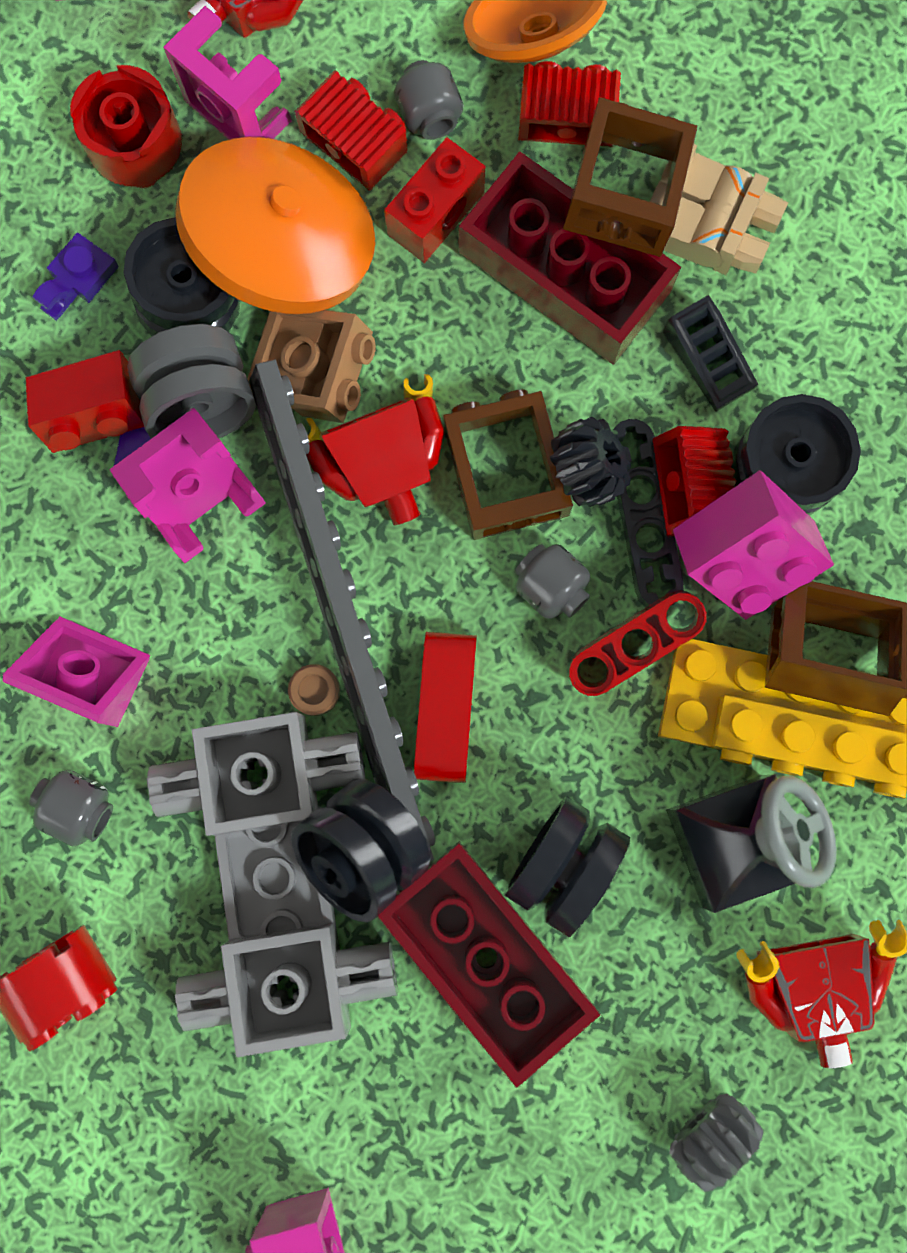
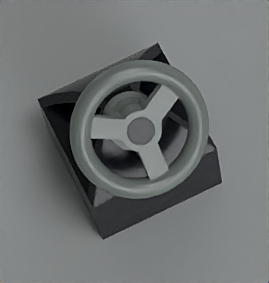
M776 774L761 775L666 809L702 908L712 913L725 910L794 884L806 888H815L823 885L833 873L836 863V839L830 816L817 793L799 778L793 776L777 778ZM792 793L804 803L810 815L805 817L803 814H797L785 799L784 794ZM817 833L819 858L816 867L812 870L810 846L813 842V834Z

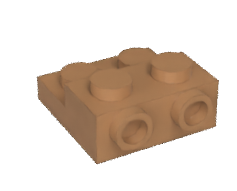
M323 310L308 314H284L270 311L247 378L248 382L257 363L276 360L281 376L287 375L293 388L294 405L291 406V409H294L303 417L344 423L347 411L355 410L360 402L361 390L357 380L362 365L371 363L375 355L376 346L372 336L373 331L356 314Z

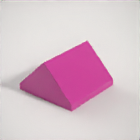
M59 616L3 674V682L94 722L118 727L147 666L150 655Z

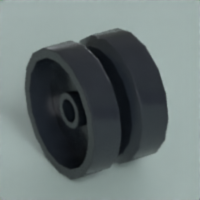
M176 217L154 222L136 235L126 251L123 273L139 322L148 333L154 336L159 332L175 327L197 324L217 326L229 332L239 315L241 300L214 284L193 262L181 241Z
M806 394L782 397L761 410L735 446L733 464L731 466L735 470L733 478L737 480L735 487L761 470L810 516L847 488L858 471L861 447L857 430L845 412L825 398Z
M353 779L327 801L326 808L319 807L292 830L291 844L293 851L307 879L334 908L356 921L368 923L375 919L395 901L397 891L401 892L410 887L429 868L431 856L427 839L416 819L401 801L384 787L367 779Z
M566 796L558 804L536 836L514 872L503 895L523 909L530 910L537 907L551 888H554L544 909V922L570 938L588 918L610 886L627 852L630 837L611 824L605 823L596 827L580 845L579 843L589 825V810Z

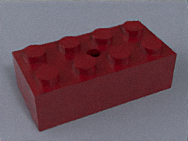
M519 151L459 225V253L614 365L671 293L681 266L663 253L661 257L564 230L563 226L573 189Z
M460 841L430 865L428 870L410 887L397 893L395 901L377 916L516 1088L523 1084L601 1015L588 996ZM486 947L494 949L497 954L495 963L489 967L481 966L476 960L478 950Z

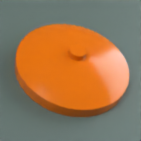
M234 138L212 145L201 152L190 163L182 178L175 207L177 229L181 241L197 267L214 284L233 297L252 306L272 312L308 314L323 311L342 303L356 291L363 281L375 251V231L370 213L362 197L349 180L331 164L312 152L299 146L270 138Z

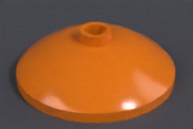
M474 0L465 14L464 30L469 45L479 54L492 60L505 63L541 61L562 53L582 40L603 15L607 0Z

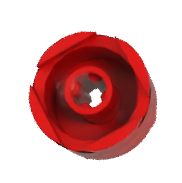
M131 65L116 66L118 71L103 75L101 70L96 71L80 83L72 97L70 115L73 119L75 134L93 166L103 177L123 186L149 188L172 169L181 152L182 132L168 97L160 82L149 72Z
M82 925L75 931L72 930L22 961L16 967V970L9 974L6 972L0 976V1012L20 1044L24 1043L28 1052H31L59 1033L57 1029L73 1017L76 1022H79L106 1004L105 999L118 990L115 985L117 978L85 925Z

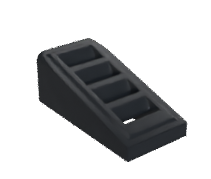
M709 295L668 319L663 334L715 412L758 386V382L722 314ZM701 321L704 328L689 335L686 329ZM712 338L716 344L699 354L696 347ZM724 355L727 362L709 372L706 365ZM734 371L739 379L718 390L715 382Z

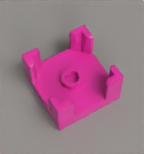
M204 6L163 47L184 101L229 140L242 137L274 139L292 121L290 112L284 107L280 109L276 106L258 122L255 109L280 85L281 76L279 68L264 55L259 54L237 74L228 65L227 58L220 52L210 61L197 50L222 26L221 19L208 7Z
M195 408L188 411L109 469L134 507L145 519L147 517L150 518L172 550L184 563H187L204 548L189 525L229 496L246 517L266 504L252 483L231 458V454Z

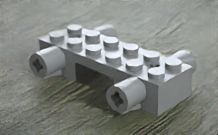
M298 712L192 729L195 758L150 766L147 778L149 801L157 817L203 810L206 836L215 835L229 941L221 945L223 970L178 978L175 994L178 1022H180L183 1031L232 1024L236 1057L346 1039L351 1029L348 1004L398 996L396 969L391 943L384 942L340 950L334 907L320 895L307 879L296 860L291 844L292 830L319 808L316 791L344 787L353 779H365L363 755L358 733L351 732L308 739L305 716ZM255 761H258L260 766L267 767L268 770L267 779H262L263 785L260 788L257 782H251L247 779V771L255 770L253 764ZM284 975L289 976L291 982H297L299 989L293 994V998L288 997L286 990L277 989L276 984L284 978Z

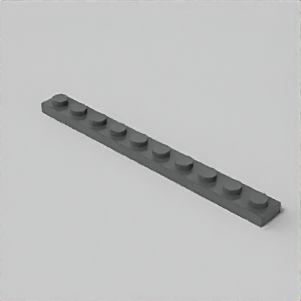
M276 360L257 363L249 379V384L375 784L384 787L401 801L416 819L427 839L431 856L430 861H432L434 857L430 847L435 845L433 829L427 817L420 816L415 796L419 795L418 782L411 767H405L399 750V747L403 745L402 732L396 718L393 716L389 717L383 697L387 696L386 681L380 668H373L367 649L372 646L371 634L366 621L363 618L358 619L352 599L356 598L354 580L348 569L342 570L337 554V550H340L341 547L339 533L335 523L332 520H326L321 502L325 501L324 486L320 475L317 472H311L306 456L310 451L308 435L303 424H296L291 406L294 405V393L291 382L287 375L281 376Z

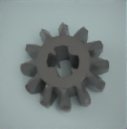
M728 1093L718 1095L714 1100H709L703 1108L696 1111L690 1120L685 1122V1126L675 1135L669 1154L677 1163V1168L691 1183H695L703 1192L712 1191L716 1187L724 1186L728 1179L733 1175L736 1176L738 1171L745 1164L749 1163L752 1154L759 1149L764 1130L755 1120L756 1116L745 1104L738 1102Z

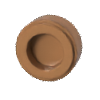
M311 664L301 667L293 674L288 685V695L293 706L300 712L310 716H320L328 713L337 704L340 696V685L337 677L328 668Z

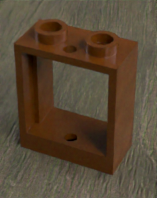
M599 97L588 131L563 229L661 257L675 227L698 125ZM601 141L672 161L662 205L590 185Z
M525 389L514 390L502 395L498 402L482 406L476 401L466 402L452 408L450 414L443 415L444 431L473 540L569 517L573 503L571 496L564 494L561 480L555 478L557 474L556 466L550 461V456L554 454L551 446L554 434L542 391L528 394V391ZM531 415L551 491L481 508L461 433Z
M814 581L798 587L774 602L772 606L765 688L889 716L902 698L907 699V602ZM805 622L878 639L877 675L803 659Z

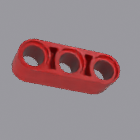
M679 590L670 592L574 654L569 668V678L572 685L578 692L587 696L604 694L693 639L703 630L706 623L707 612L703 603L694 594ZM688 601L693 604L695 618L688 627L675 628L667 622V611L673 603ZM642 629L651 636V646L645 654L633 656L623 649L622 639L628 631ZM597 657L607 665L608 673L603 680L591 683L585 681L580 676L578 671L579 664L586 658Z
M426 631L414 774L417 780L466 783L477 635Z

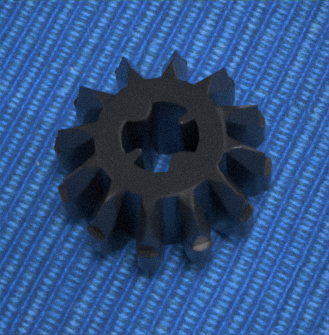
M594 417L585 420L579 419L568 424L567 428L559 431L558 436L551 440L554 454L550 456V461L556 466L557 474L555 478L561 480L564 494L572 495L573 501L578 506L588 505L592 507L597 504L601 506L615 500L616 496L623 494L624 488L630 485L628 470L631 468V463L625 455L627 447L621 445L618 432L616 430L611 431L606 420H596Z

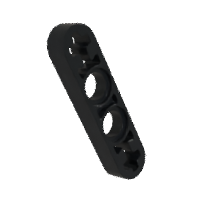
M627 419L621 421L613 430L618 432L620 443L623 442L627 432H632L635 440H643L644 443L637 450L638 465L649 462L650 466L635 467L628 470L630 481L635 479L646 480L652 485L654 490L653 499L645 504L633 502L628 497L627 487L624 488L623 494L617 496L635 592L639 602L644 607H647L659 598L656 593H648L646 586L654 581L652 566L643 570L640 562L653 563L664 557L668 558L669 564H661L659 567L662 582H671L672 589L666 594L676 590L684 591V581L675 536L667 537L652 439L655 436L652 429L645 422L638 419ZM627 447L625 450V455L627 460L631 463L632 460L630 450ZM646 526L654 527L661 532L663 546L659 551L646 552L638 546L636 533L640 528Z

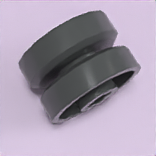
M205 324L179 326L157 333L143 341L131 353L127 369L133 389L139 400H141L139 410L145 430L151 439L193 408L197 410L218 438H222L241 428L252 417L256 403L246 374L242 372L244 366L231 333L221 327Z

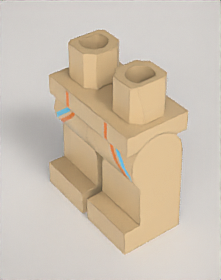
M694 144L675 227L664 251L701 266L714 267L713 270L727 275L730 266L757 274L770 242L747 234L746 231L749 224L775 233L788 202L772 193L764 191L769 181L768 177L755 173L753 177L742 168L725 166L695 153L697 145ZM668 161L661 181H659L650 202L662 205L672 161Z

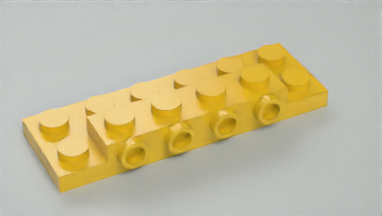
M695 639L689 640L674 650L658 737L722 750L720 759L736 764L751 765L753 757L772 761L771 771L802 777L804 768L823 772L822 782L854 788L855 779L874 783L873 793L906 799L907 699L902 698L891 714L885 716L765 688L768 656L765 654Z

